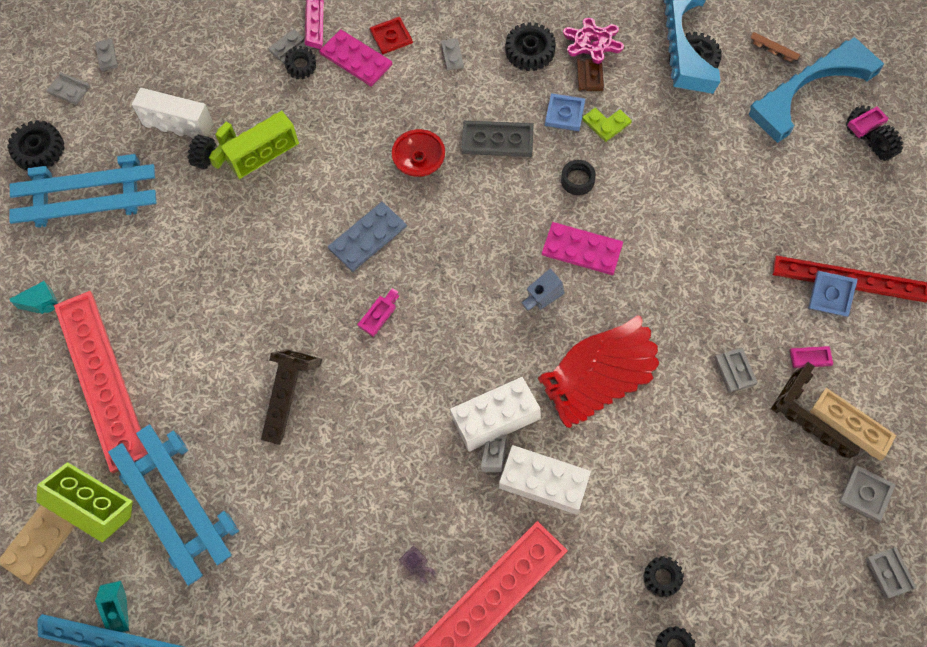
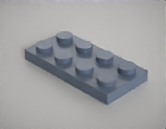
M381 202L328 245V249L353 272L405 229L407 224L385 203Z

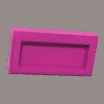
M876 106L851 120L847 126L860 138L887 123L889 118Z
M830 346L790 349L793 368H800L807 362L815 367L833 365Z

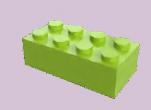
M281 110L220 147L228 165L238 179H241L298 145L299 141L293 123Z
M68 462L37 485V503L102 543L131 517L132 500Z

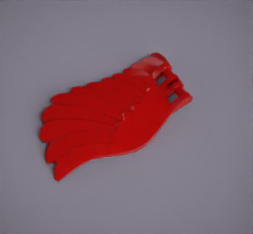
M637 315L621 326L580 341L570 349L553 372H546L537 378L540 384H543L546 388V394L555 403V409L560 420L567 428H571L572 424L578 425L579 421H586L587 416L594 415V410H602L604 408L603 404H612V398L622 399L625 397V392H635L638 389V385L648 384L653 380L651 372L655 371L659 365V361L655 357L658 353V346L654 342L649 341L651 339V330L649 327L642 326L641 316ZM554 379L557 384H552L550 380ZM565 396L567 401H562L560 397Z

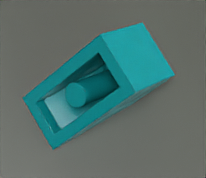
M45 281L9 299L17 309L40 314L52 312L55 309L54 305L59 304L51 287Z
M122 581L100 585L95 602L105 629L118 632L129 631L127 596Z

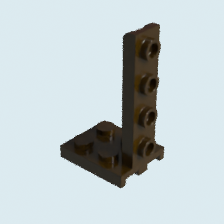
M289 349L272 352L269 361L278 363V368L261 440L281 445L299 371L308 372V370H314L322 362V358Z
M807 362L793 372L770 409L775 413H783L789 421L796 422L802 426L805 432L818 437L821 443L837 450L840 456L852 458L858 455L860 452L858 445L793 402L794 399L797 400L802 395L804 383L807 384L813 377L811 372L815 366Z

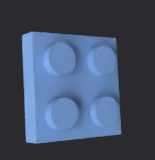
M551 93L545 126L580 131L585 99Z
M817 271L808 308L849 317L858 279Z

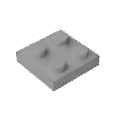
M856 465L853 467L839 503L876 522H880L895 484Z

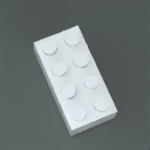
M144 88L139 89L132 103L142 125L147 128L153 126L163 132L172 131L179 136L188 135L194 139V136L198 134L207 137L214 124L204 103Z
M523 377L450 409L452 419L469 452L485 445L488 441L492 442L499 436L512 433L541 419L540 407Z
M512 445L499 483V489L577 515L591 471Z

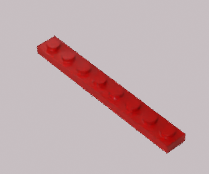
M778 255L774 258L772 275L814 283L817 271L858 279L855 288L858 291L927 303V282Z

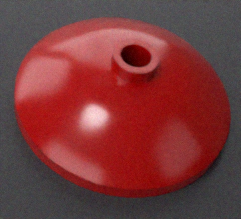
M424 129L410 130L403 133L394 142L392 159L397 169L406 175L414 177L427 176L434 173L443 164L445 146L441 138L431 131Z

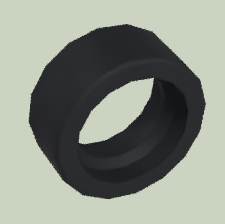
M584 160L568 162L561 174L563 188L573 195L587 194L595 184V169L589 162ZM574 170H581L589 176V180L585 184L577 185L568 180V174Z

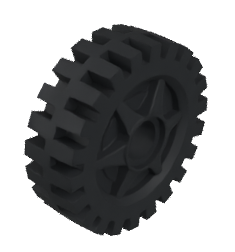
M528 22L527 26H525V23H522L520 27L518 25L515 26V29H512L510 34L508 33L505 44L506 57L509 59V62L513 63V66L516 68L519 66L520 70L526 68V71H530V68L533 71H537L538 67L543 69L544 65L548 66L549 62L553 60L556 49L555 37L550 32V29H545V26L542 24L538 27V23H534V26H532L531 22Z
M690 32L686 33V39L698 55L714 68H718L722 51L721 48L719 49L720 45L716 43V40L714 38L710 40L711 36L709 35L704 37V33H700V35H697V32H693V35Z
M35 120V123L29 121L27 126L25 123L22 124V129L17 127L15 129L17 133L12 132V138L8 140L7 148L9 149L10 156L24 170L42 166L48 168L47 165L52 167L54 165L53 161L58 162L60 160L58 156L62 157V150L65 148L64 140L59 131L51 123L48 122L47 124L46 121L40 122L39 120Z

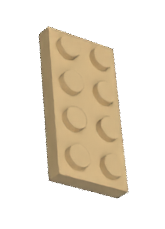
M828 388L824 389L810 410V413L880 461L886 457L896 437L894 433Z
M40 505L2 554L0 565L28 585H31L75 526Z

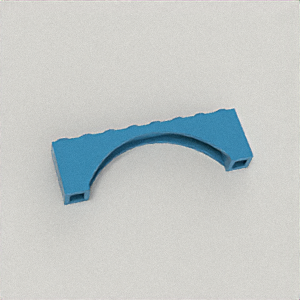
M664 0L666 4L667 40H669L670 44L668 51L671 55L670 66H672L671 79H673V87L713 94L721 82L719 69L714 68L698 55L686 39L682 28V15L694 7L703 6L706 0Z
M855 37L849 41L846 40L839 48L832 49L824 58L820 57L812 66L804 68L800 74L793 75L787 83H781L775 91H770L760 101L756 100L750 106L749 116L778 143L789 136L795 126L791 121V101L794 94L802 86L815 79L835 75L857 77L867 82L880 73L884 63Z

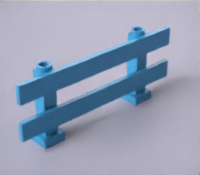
M131 154L117 156V163L121 168L52 178V173L46 166L28 168V176L32 181L10 183V197L33 195V206L10 209L9 222L14 224L34 221L35 227L39 228L42 225L46 227L50 218L123 208L126 211V215H131L132 212L133 215L137 214L138 206L157 204L155 189L137 192V181L155 178L154 164L140 166L137 156ZM123 183V194L48 204V193Z
M149 424L136 433L148 452L147 455L134 462L123 443L108 453L121 473L119 475L120 480L125 486L128 485L170 555L168 558L173 568L179 570L186 584L190 586L203 576L193 558L207 549L216 565L221 564L232 556L222 537L228 533L233 536L239 532V529L225 511L217 515L219 521L214 525L212 524L171 458L178 452L183 455L189 451L174 430L167 434L169 440L162 443L153 427ZM156 467L198 534L197 537L185 545L143 477Z

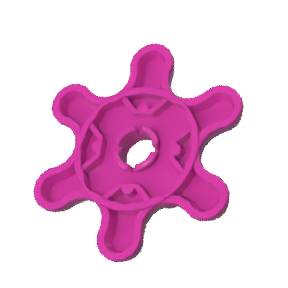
M593 18L583 19L584 27L582 29L568 27L563 30L564 37L575 42L567 48L569 55L573 57L582 53L589 54L594 63L600 64L604 60V52L621 53L624 49L622 42L612 39L619 31V27L614 24L601 28L596 26Z

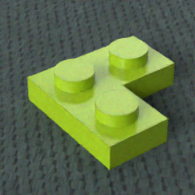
M596 108L582 117V120L605 142L632 123V120L621 109L609 118H606Z
M225 122L218 128L215 135L219 146L211 152L209 157L212 166L217 169L226 160L220 146L236 137L232 124Z

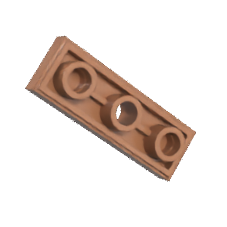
M755 32L751 35V39L754 40L752 44L760 48L765 45L769 47V52L775 55L779 52L784 55L783 59L791 63L794 60L798 61L801 57L800 54Z

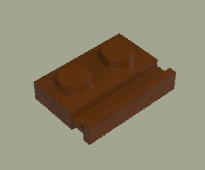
M577 59L578 91H603L602 63L596 64L592 59H585V61Z

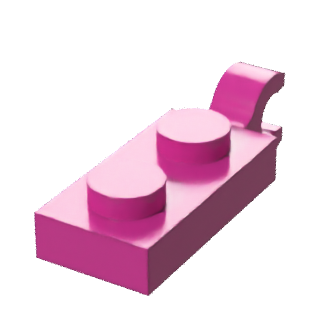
M392 288L385 298L379 296L357 324L358 327L374 337L396 309L393 303L399 298V292Z

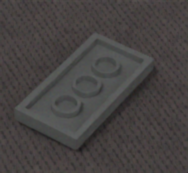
M464 120L461 153L532 157L534 123Z

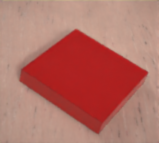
M400 16L369 28L382 55L413 43Z

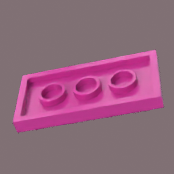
M341 29L319 50L322 56L369 86H372L393 65L391 60Z
M552 222L542 256L614 275L624 241Z

